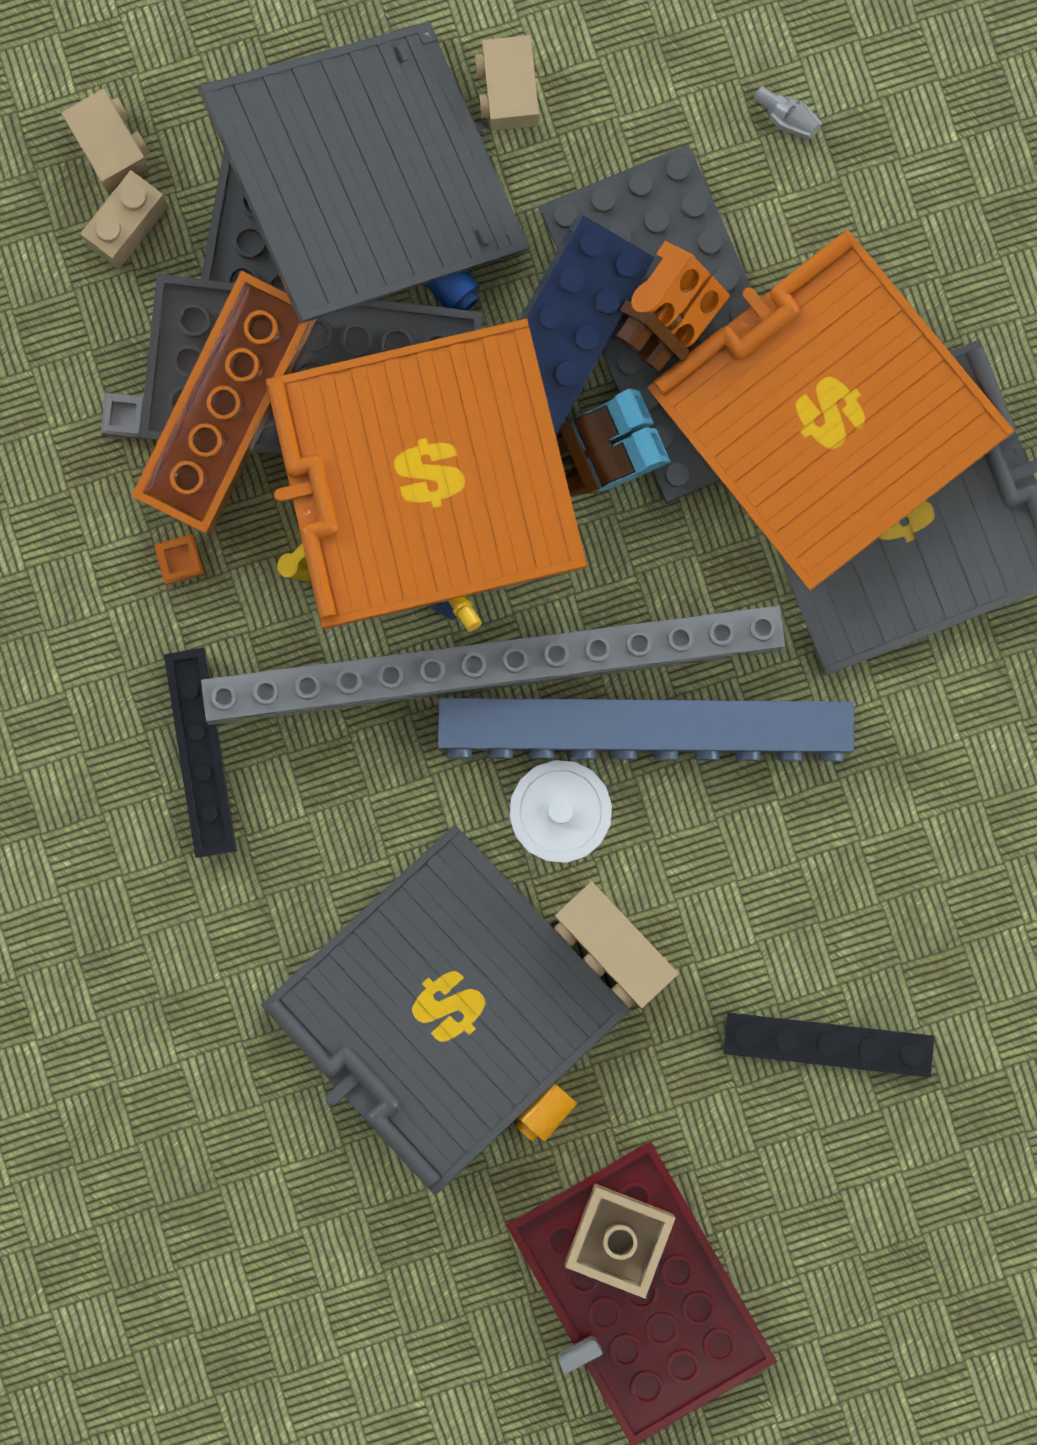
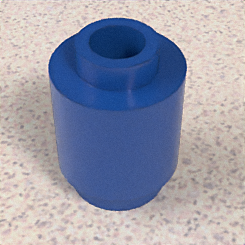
M467 271L425 284L445 308L469 310L479 300L476 293L479 291L480 285Z

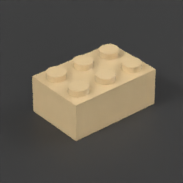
M592 881L554 916L559 922L554 930L570 947L577 942L588 953L583 958V961L599 977L606 973L616 983L611 990L628 1008L635 1004L638 1008L642 1009L679 974Z

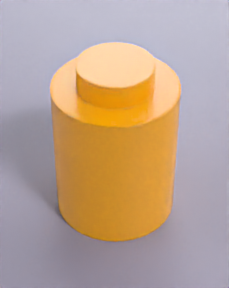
M554 1083L518 1117L519 1121L514 1126L532 1142L538 1136L546 1141L578 1103Z

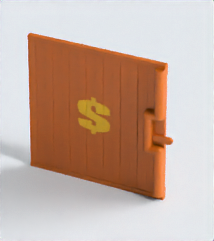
M849 230L837 236L776 284L762 298L759 297L754 289H744L743 297L751 307L728 325L716 331L688 353L683 361H678L647 387L648 391L810 592L1014 433V429Z
M527 318L266 379L290 485L277 489L274 496L279 502L293 499L323 630L587 568Z

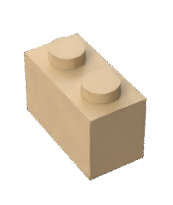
M531 35L482 40L483 54H475L477 79L485 78L487 93L479 94L481 117L490 118L491 131L539 126V108Z
M103 88L61 112L107 192L116 188L130 170L138 175L149 169L144 156L150 152L139 132L136 131L130 134L125 126L124 121L128 120L129 116L118 97L110 100Z
M130 170L80 235L88 247L119 270L169 206L161 192Z

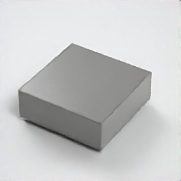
M105 393L101 434L103 436L143 439L139 438L144 397Z
M591 1335L560 1352L558 1362L564 1373L567 1374L602 1355V1348L596 1337Z

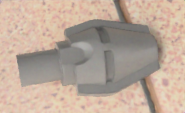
M761 86L754 96L756 102L768 109L769 119L785 132L808 140L814 137L822 126V122L805 103L791 96L784 97L781 94L777 96L764 86Z

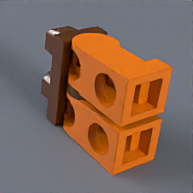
M664 241L656 253L661 262L652 275L635 290L632 301L626 300L619 309L628 320L616 335L622 343L639 352L637 357L645 365L658 372L661 371L671 355L681 361L685 359L690 352L687 347L691 346L698 339L730 297V294L710 275L708 270L693 254L667 241Z

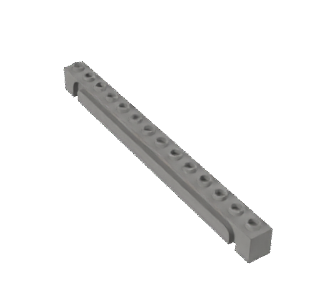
M779 605L202 679L201 685L206 722L208 725L241 722L243 718L255 715L258 716V719L722 660L732 658V654L747 653V656L776 653L785 647V639Z

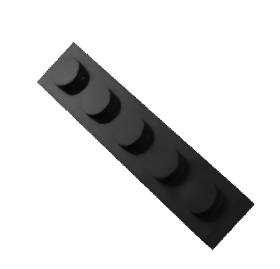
M199 648L164 654L195 858L238 852L218 725H208L205 717L201 680L210 679L206 649Z
M727 1012L723 1054L931 1077L935 1036Z

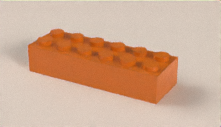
M241 271L131 496L206 534L212 533L272 412L266 379L291 373L317 319L300 324L287 293Z

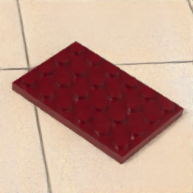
M651 1141L639 1146L506 1224L572 1343L575 1345L591 1335L596 1337L603 1354L585 1365L630 1445L642 1442L777 1362ZM594 1184L670 1212L676 1218L646 1298L565 1268L566 1257Z

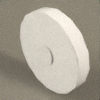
M553 760L535 766L520 779L511 796L509 818L516 838L529 853L547 862L569 863L587 857L602 844L611 826L612 804L606 786L592 770L573 761Z

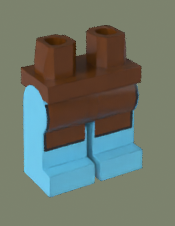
M629 388L617 394L609 402L561 425V432L556 434L561 460L572 457L577 470L565 475L570 497L585 494L599 495L611 488L671 463L657 429L649 428L654 425V422L640 391Z

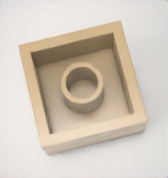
M594 1184L566 1257L565 1268L646 1298L676 1218L670 1212Z

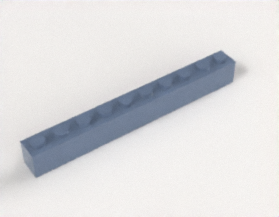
M439 698L438 749L439 751H447V758L454 759L472 758V751H488V758L512 759L513 752H530V759H554V752H571V759L592 760L596 759V752H612L613 760H636L637 753H653V760H678V753H695V760L717 761L719 760L720 753L736 754V761H761V754H777V761L795 762L802 761V754H819L820 762H842L843 754L849 755L854 752V702Z

